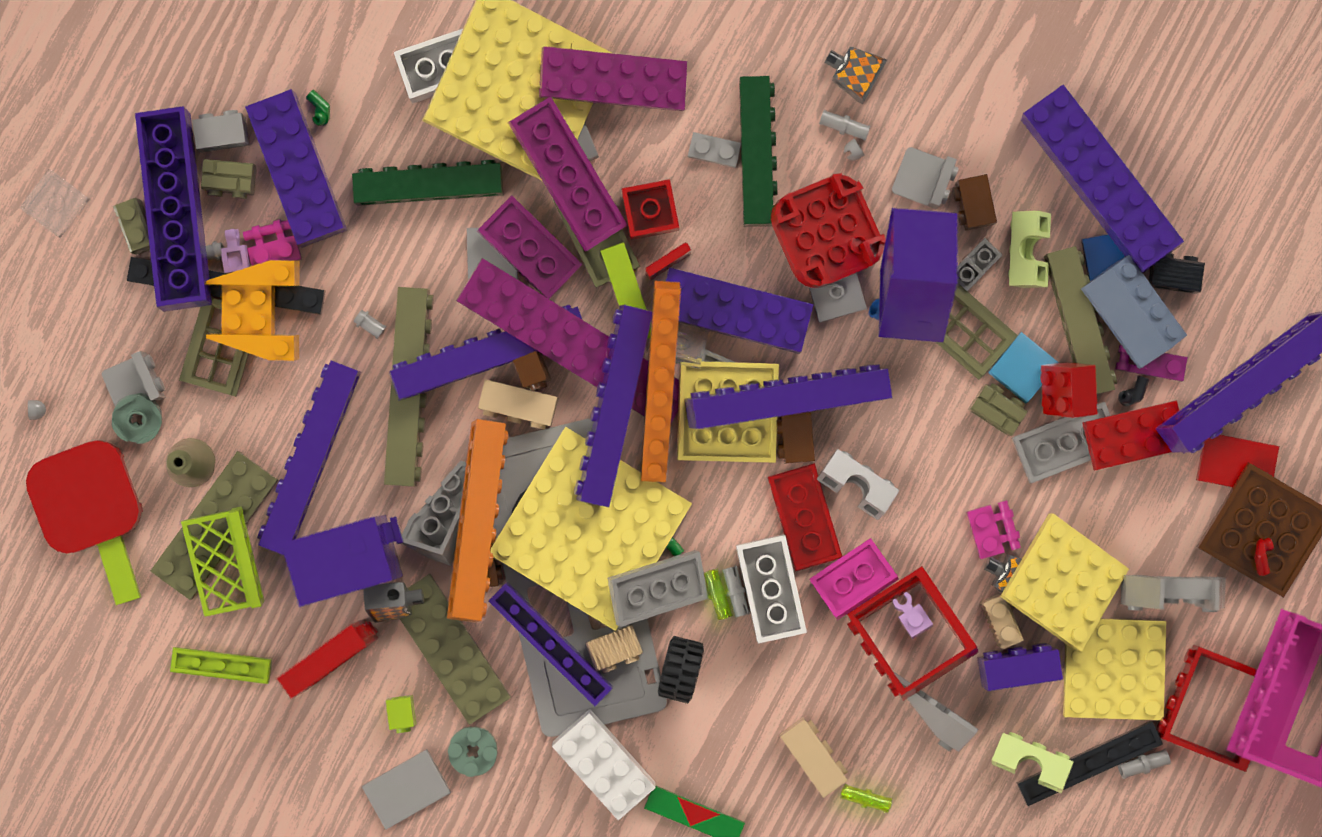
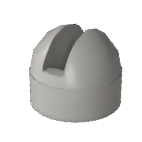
M855 138L844 147V154L849 151L852 153L847 157L849 160H858L865 155Z
M28 400L29 420L42 418L46 413L45 405L39 400Z

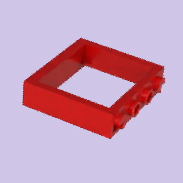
M923 566L847 614L850 620L847 623L849 629L854 636L860 635L864 641L860 643L867 656L871 654L877 661L874 663V666L881 677L887 676L891 682L887 684L890 691L895 697L899 695L903 701L979 653L977 645ZM920 584L964 650L904 688L861 624V621Z
M364 618L357 621L276 679L292 699L311 688L378 639L376 634L379 631L370 620L367 622Z
M1193 645L1192 649L1189 648L1185 654L1184 662L1186 664L1183 672L1180 671L1176 677L1175 685L1177 687L1174 695L1171 694L1167 700L1166 708L1168 711L1166 716L1158 723L1157 731L1159 736L1163 740L1247 772L1251 761L1237 754H1235L1233 759L1170 734L1200 656L1254 677L1257 672L1255 668Z

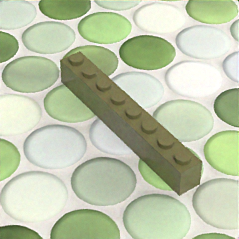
M398 287L392 370H394L393 365L407 361V364L417 362L416 357L430 353V344H426L427 334H431L432 320L428 319V312L433 310L434 295H430V290ZM392 380L384 485L416 487V483L421 482L422 468L418 467V457L423 456V442L419 441L420 432L424 433L425 418H421L422 408H426L427 393L399 401Z

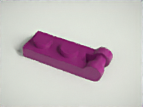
M1119 345L1118 353H1120L1119 362H1116L1115 370L1180 382L1184 381L1188 357L1163 353L1139 369L1136 364H1129L1130 356L1123 346Z

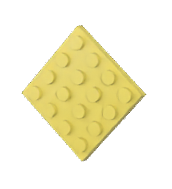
M680 361L677 460L776 463L777 417L702 429H691L688 426L684 399L691 398L690 393L709 391L710 395L715 394V389L734 387V391L740 390L739 385L758 383L759 387L764 386V381L778 379L779 364Z
M1051 513L1046 517L1000 597L1075 651L1082 652L1129 568Z
M1100 619L1082 652L1075 651L1065 643L1063 716L1161 720L1164 718L1166 621Z

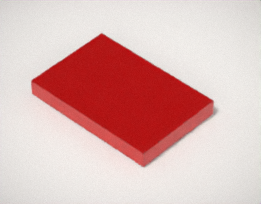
M1218 435L1213 439L1209 437L1203 442L1204 446L1201 451L1196 477L1197 481L1233 487L1248 462L1274 477L1280 446L1225 435Z

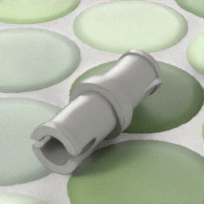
M827 110L823 111L819 122L820 125L840 131L839 134L844 135L846 133L866 140L871 127L851 120L850 116L846 115L843 117Z
M737 566L723 569L722 572L728 588L726 594L727 597L730 596L735 618L750 614L744 595L746 590L745 587H742Z
M1163 749L1146 756L1141 754L1137 759L1119 764L1118 769L1121 777L1126 779L1140 773L1148 774L1152 769L1171 764L1167 750Z

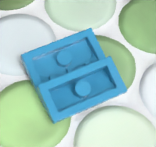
M1021 332L988 373L1027 404L1042 386L1040 379L1041 365L1059 362Z

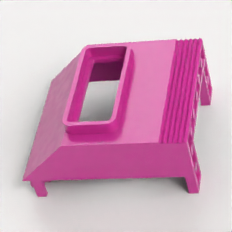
M1284 609L1280 610L1227 747V751L1321 788L1322 744L1317 756L1313 757L1287 747L1286 742L1319 656L1322 654V624L1309 620L1300 614Z

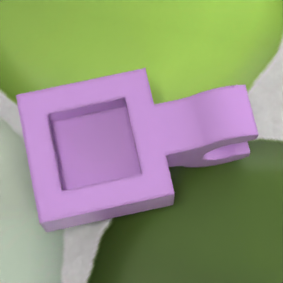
M225 230L228 248L221 249L224 273H231L250 267L247 245H239V230Z

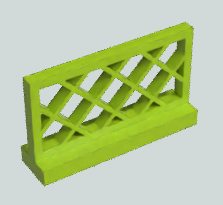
M242 506L232 508L229 511L182 520L183 533L204 617L249 607H261L265 600ZM226 518L228 529L225 534L211 527L216 519ZM211 521L209 525L204 522ZM199 524L206 529L200 540L190 534L189 525ZM208 531L221 538L215 549L202 542ZM223 540L233 545L234 553L230 558L217 551ZM192 541H194L195 543H197V545L195 546V548H194V546H193V542H192ZM199 545L212 552L206 563L196 558L195 552ZM214 555L227 562L221 573L208 565ZM234 556H236L237 563L232 560ZM229 564L239 569L240 576L236 582L223 575ZM205 569L218 576L212 587L202 582L201 575ZM220 578L233 586L227 596L214 589ZM235 587L245 593L246 602L236 603L229 598ZM211 593L224 600L220 607L209 609L207 598Z

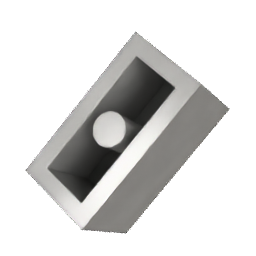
M238 110L224 111L222 116L215 117L213 114L199 115V119L192 120L196 149L201 153L249 146L246 117L242 113H238Z

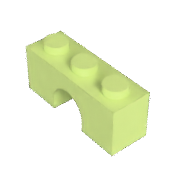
M1042 211L1012 212L1010 224L1012 230L1011 245L1009 248L1010 269L1008 272L1009 286L1020 288L1048 287L1049 263L1035 260L1033 247L1038 240L1050 238L1051 213Z
M1009 732L1007 735L1003 733L993 755L992 765L1015 774L1018 765L1022 761H1036L1042 770L1038 784L1062 793L1073 766V761L1069 760L1070 757L1058 751L1055 754L1046 751V746L1037 742H1032V745L1022 741L1023 737L1018 734Z

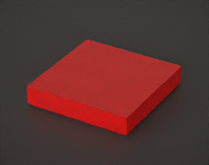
M683 243L647 266L645 274L651 281L668 270L669 267H673L690 256L692 249L688 243Z

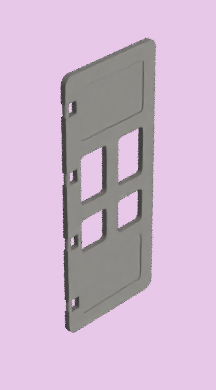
M591 418L508 438L507 444L503 445L502 455H505V464L503 470H500L499 479L502 480V489L500 494H497L496 504H499L498 517L494 518L493 527L496 528V539L512 515V508L519 495L529 487L564 428L567 427L586 439L587 433L592 431L594 423L591 421ZM502 563L506 582L530 604L527 590L529 587L537 586L538 584ZM567 602L574 633L564 638L595 668L586 642L611 633L614 630L609 627L593 629L590 625L588 614ZM647 619L631 623L643 650V653L639 655L640 659L626 664L625 660L616 664V669L603 673L602 669L598 671L613 686V689L596 706L582 695L519 632L541 730L546 736L554 737L562 734L589 709L592 710L603 724L659 712L665 708L666 698L659 697L658 695L661 675ZM625 625V626H622V627H619V626H618L617 630H618V629H621V628H623V627H626V626H628V625ZM653 668L656 682L647 684L644 670Z

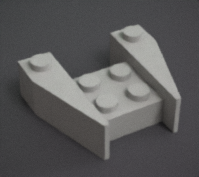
M1124 575V579L1121 582V604L1128 606V610H1143V607L1164 609V603L1179 604V599H1183L1184 603L1202 607V612H1217L1225 608L1226 578Z

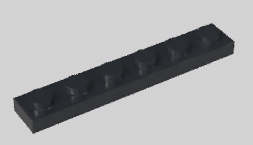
M1152 721L1144 723L1071 757L1069 760L1073 761V766L1063 790L1163 745ZM1042 771L1016 782L1027 806L1059 793L1038 784Z

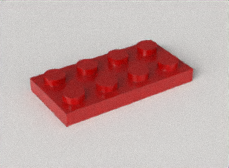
M1177 400L1082 422L1093 470L1171 453L1172 451L1156 428L1179 411Z

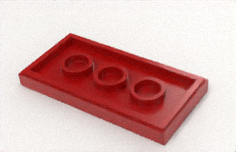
M815 463L767 477L795 572L843 557L821 482L817 480L819 475Z

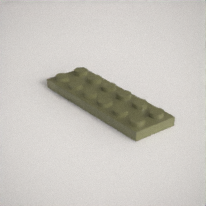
M237 451L188 519L229 511L232 508L242 506L247 524L278 482V479ZM226 518L216 519L211 527L225 534L228 529ZM207 521V522H204V523H206L207 525H209V524L211 523V521ZM199 524L189 525L190 534L200 540L206 529ZM181 528L150 571L183 596L192 600L198 589L183 528ZM208 531L202 542L215 549L221 538ZM223 540L217 551L225 555L231 544ZM192 541V542H193V546H194V548H195V546L197 545V543H195L194 541ZM199 545L195 554L197 559L206 563L212 552ZM214 555L208 565L215 568L221 558ZM204 570L201 575L202 582H205L209 577L210 571Z
M428 574L408 587L409 591L423 590L424 604L413 605L412 615L399 619L468 724H472L510 699L511 695L462 621L447 619L449 601L432 575Z

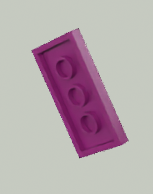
M512 195L477 230L540 294L548 299L582 265Z

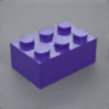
M1047 643L1033 644L1032 649L1029 650L1022 647L1008 648V653L1003 654L998 652V650L983 652V657H977L981 685L988 691L1063 680L1059 650L1051 647V645H1047Z

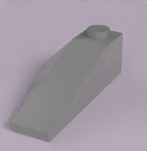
M460 461L441 482L442 486L437 492L425 500L426 504L417 514L414 513L411 516L402 534L404 541L402 544L429 559L450 566L455 556L466 462Z
M895 673L904 688L911 684ZM922 690L908 698V701L931 731L940 739L938 744L950 752L953 748L959 752L978 731L971 723Z

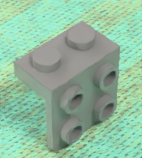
M912 147L907 148L892 186V192L937 209L941 203L945 205L950 190L946 189L949 180L954 181L959 168L955 166L957 159L949 156L946 159H942Z
M136 352L131 355V359L102 372V377L115 406L125 396L138 393L146 394L150 401L155 402L166 398L163 392L165 391L164 384L154 371L155 363L151 355H147L146 352Z

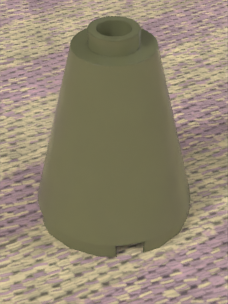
M195 438L180 440L171 447L167 454V472L172 480L181 486L198 487L212 477L216 462L215 455L211 447L201 440Z

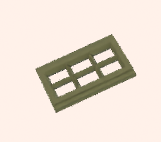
M957 283L954 298L964 307L956 316L950 313L949 318L952 321L947 325L944 342L936 343L974 377L980 380L1018 335ZM967 311L971 312L983 323L975 334L959 321ZM955 324L971 337L963 347L947 335ZM987 327L1002 339L994 350L979 338ZM975 341L990 353L982 364L967 352Z
M212 298L213 305L200 307L179 380L237 397L249 353L236 349L233 360L220 357L223 347L221 343H218L215 355L202 352L208 332L222 334V330L209 327L214 309L222 310V300ZM200 357L213 360L208 379L195 376ZM218 362L231 365L226 385L213 381Z

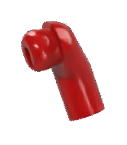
M1261 538L1256 542L1254 559L1257 574L1260 576L1270 573L1266 552L1274 549L1271 538Z

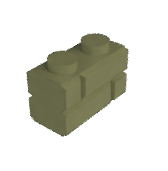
M204 159L201 189L208 191L207 195L222 197L223 193H232V198L247 199V195H254L257 166L253 163Z
M133 198L113 206L116 216L119 217L118 221L130 253L138 255L149 251L146 210L142 200Z
M993 383L990 386L987 384L983 385L968 410L1007 436H1012L1028 412L1023 408L1025 404L1015 397H1012L1011 400L1002 395L1004 390Z

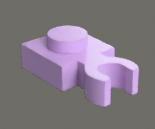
M905 592L906 604L900 605L896 599L893 600V604L898 611L904 613L899 616V620L910 637L914 639L933 627V623L920 604L915 607L912 606V598L909 593Z

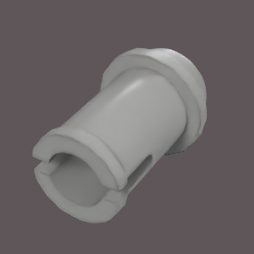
M214 241L212 245L206 246L207 261L212 259L221 260V249L224 248L222 243Z
M361 310L353 321L357 324L356 327H362L375 336L376 339L380 337L386 328L385 325L371 317L369 311Z

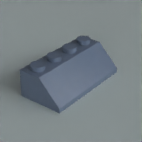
M1130 255L1113 263L1081 288L1139 369L1170 350L1187 336Z

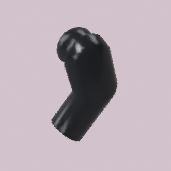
M1137 376L1134 388L1119 393L1118 400L1121 405L1131 406L1141 402L1144 398L1149 379Z

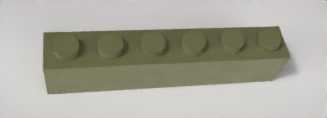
M1074 246L1044 255L1045 262L1049 263L1048 274L1072 362L1096 365L1097 394L1115 390L1114 384H1117L1114 370L1109 368L1108 360H1110V353L1108 347L1103 346L1101 337L1104 336L1102 324L1100 322L1097 323L1095 316L1097 310L1081 290L1082 287L1090 282L1088 275L1083 273L1084 257L1082 252L1077 251V247Z

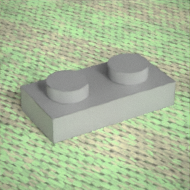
M693 132L688 157L736 168L741 143Z

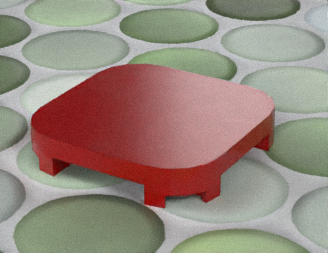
M842 173L833 174L821 181L790 192L778 200L772 208L771 222L774 232L793 274L806 287H825L865 270L877 263L883 254L885 235H880L861 192L864 187L859 180L856 182L851 177L842 175Z
M101 440L90 441L44 458L35 463L29 470L26 478L29 498L44 538L49 546L57 552L66 554L81 552L135 530L143 512L142 502L139 503L123 460L125 456L120 448H117L110 442Z

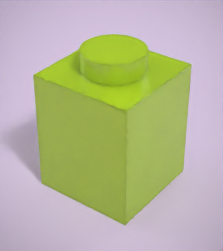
M413 695L392 697L386 700L389 730L396 729V733L410 732L411 727L417 724Z

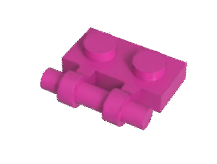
M275 220L273 224L262 227L259 225L253 226L251 230L243 232L245 241L255 239L256 246L247 248L252 266L269 260H302L294 235L289 237L285 235V230L291 229L288 220ZM276 233L278 240L264 242L263 236Z
M1007 500L998 503L999 513L993 514L991 505L966 512L980 559L1005 553L1002 543L1007 541L1010 543L1011 550L1021 548L1018 539L1021 538L1019 530L1016 531L1012 518L1014 513L1009 508ZM1003 520L1006 534H999L996 521Z

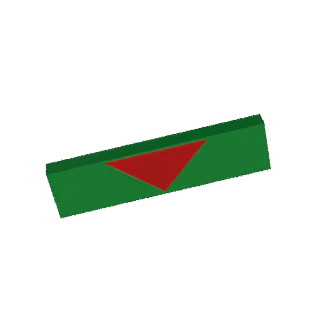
M656 786L650 792L644 809L712 837H740L745 825L744 821L659 786Z

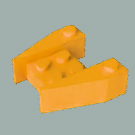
M269 260L206 281L207 285H222V334H206L207 339L267 360H299V335L275 334V286H299L300 261Z

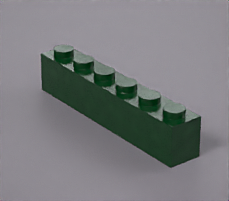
M742 76L739 79L743 227L772 226L773 195H778L777 181H773L772 171H777V157L772 156V146H776V131L771 132V122H775V107H770V97H775L774 83H770V76Z
M482 160L480 165H471V162L463 161L457 162L456 166L447 167L446 163L432 164V168L423 169L422 165H409L407 170H398L397 167L390 166L383 167V171L373 172L372 168L358 169V173H352L354 204L357 206L504 196L502 166L500 163H496V160Z

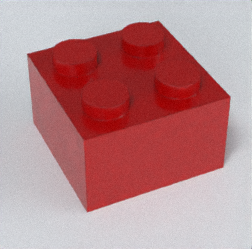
M670 179L621 188L631 240L679 231L680 227Z
M1069 362L1041 365L1040 379L1042 383L1043 414L1070 418L1098 415L1096 365Z

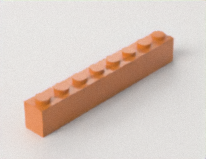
M654 281L641 481L666 482L681 294L680 282Z
M481 419L471 422L447 619L476 623L482 621V617L486 615L487 603L484 602L485 592L487 593L490 587V578L487 577L488 568H491L493 562V553H490L491 543H494L496 538V528H493L494 518L496 519L499 513V504H496L497 494H500L502 489V480L499 479L500 470H503L505 464V455H502L503 445H506L508 440V431H505V423Z

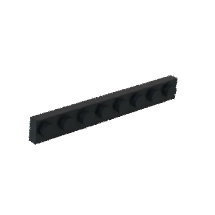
M131 257L127 281L154 286L151 260ZM209 270L210 279L228 274ZM210 285L211 296L222 298V285ZM275 286V307L322 315L326 291L304 286Z

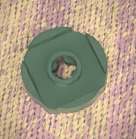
M143 393L125 396L118 401L112 413V427L117 436L124 441L136 442V444H143L152 440L158 434L162 424V412L159 405L155 401H150L149 397ZM132 414L142 415V424L138 422L132 423Z
M476 726L465 727L459 730L450 741L448 747L450 763L455 770L468 777L482 775L489 771L496 761L498 754L497 742L494 736L484 728ZM469 745L472 747L477 745L479 747L477 751L478 757H469L467 755L469 751L467 747Z

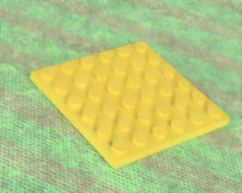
M476 0L422 121L542 181L507 123L547 99L539 98L542 47L603 53L611 52L512 0ZM553 99L575 138L578 139L593 103Z
M565 427L491 547L490 553H493V557L616 631L618 626L615 622L607 578L656 563L692 503L658 482L641 481V472L621 460L609 507L576 500L577 495L574 494L575 484L577 480H581L583 471L580 470V462L582 456H586L588 446H585V438Z

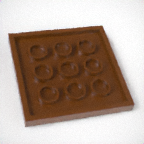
M1248 462L1196 547L1284 598L1322 537V505ZM1261 538H1271L1274 549L1266 552L1270 573L1260 576L1257 574L1254 559L1256 542Z

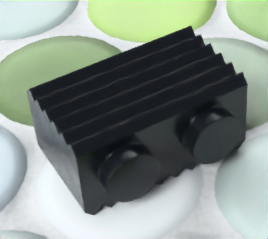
M1170 253L1150 268L1148 282L1153 288L1197 294L1202 290L1205 263L1198 262L1199 258L1194 256H1184L1183 259H1176L1174 254Z

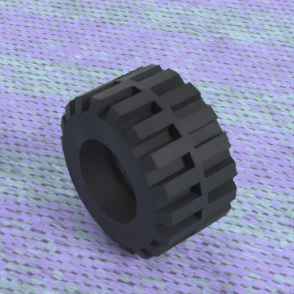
M677 636L672 637L669 642L658 686L659 697L687 704L692 700L704 653L703 643Z

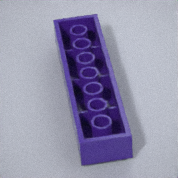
M1064 84L1023 113L1022 123L1125 257L1130 255L1142 273L1182 245L1184 240Z
M184 106L135 113L156 307L163 312L213 305L211 287L206 284V281L210 280L191 114Z
M1322 312L1309 313L1159 425L1156 430L1172 453L1184 454L1191 452L1192 454L1197 452L1204 446L1203 442L1209 437L1213 439L1224 431L1222 427L1228 423L1233 424L1243 417L1242 412L1248 408L1253 409L1263 402L1262 397L1268 393L1271 395L1282 388L1281 383L1286 379L1292 380L1302 373L1300 369L1306 364L1310 366L1321 358L1320 354L1322 353Z
M880 364L859 366L860 371L857 372L856 368L835 370L836 375H832V372L811 374L812 379H808L807 376L787 378V383H783V380L778 379L764 381V386L759 387L758 383L739 385L740 390L734 391V387L715 389V394L711 395L709 391L690 393L691 398L684 399L688 426L691 429H702L891 399L892 391L888 368L880 369Z

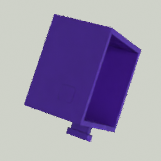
M891 208L880 265L878 337L943 343L957 287V213Z
M386 515L374 516L281 543L299 607L403 577L394 541L397 544L404 543L397 517H391L390 522H388Z

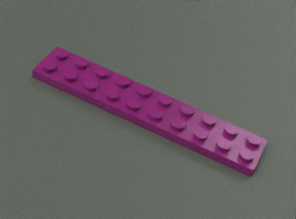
M481 258L456 301L593 386L598 387L599 382L603 383L605 373L602 372V364L604 358L609 356L610 348H607L609 336L484 258ZM645 358L642 360L632 404V410L644 417L649 363ZM675 377L671 423L678 413L679 379Z

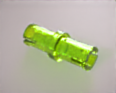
M716 568L704 572V577L710 593L708 598L713 602L717 620H723L733 616L726 597L727 589L723 588L719 570Z
M848 784L843 785L844 788H842L840 799L861 804V807L865 809L870 807L889 813L892 798L872 793V790L867 788L862 790Z

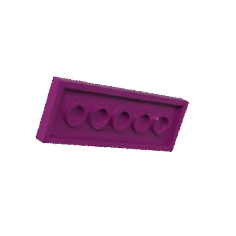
M544 46L541 50L539 98L551 96L552 99L684 111L687 61Z
M551 96L507 122L584 251H588L627 226L626 221Z

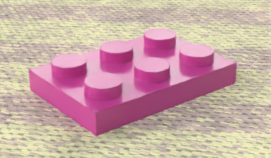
M870 538L809 580L838 621L899 580V578Z

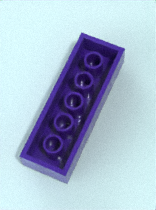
M290 89L245 106L297 245L303 248L348 231L296 93Z
M669 267L666 281L680 282L681 288L678 323L797 354L802 352L814 304Z

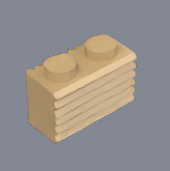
M1000 593L980 601V605H982L981 609L984 610L983 614H986L985 618L988 619L987 623L990 624L989 628H992L991 632L993 637H995L994 641L997 642L996 646L1005 649L1024 641L1009 603L1000 597L1002 594Z
M632 624L586 642L596 671L602 669L603 673L616 669V664L624 660L626 664L635 662L640 659L639 655L643 653Z

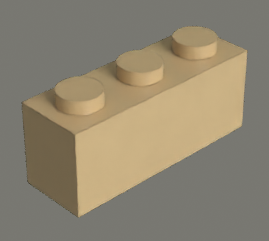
M485 380L478 409L484 410L483 415L497 418L498 414L507 416L506 421L521 424L522 420L531 422V427L545 430L546 425L552 426L558 397Z
M802 717L779 735L824 798L848 781L845 777L848 771L840 760L835 763L830 756L834 751L826 740L821 742L816 734L819 730L812 720L806 722L804 717Z

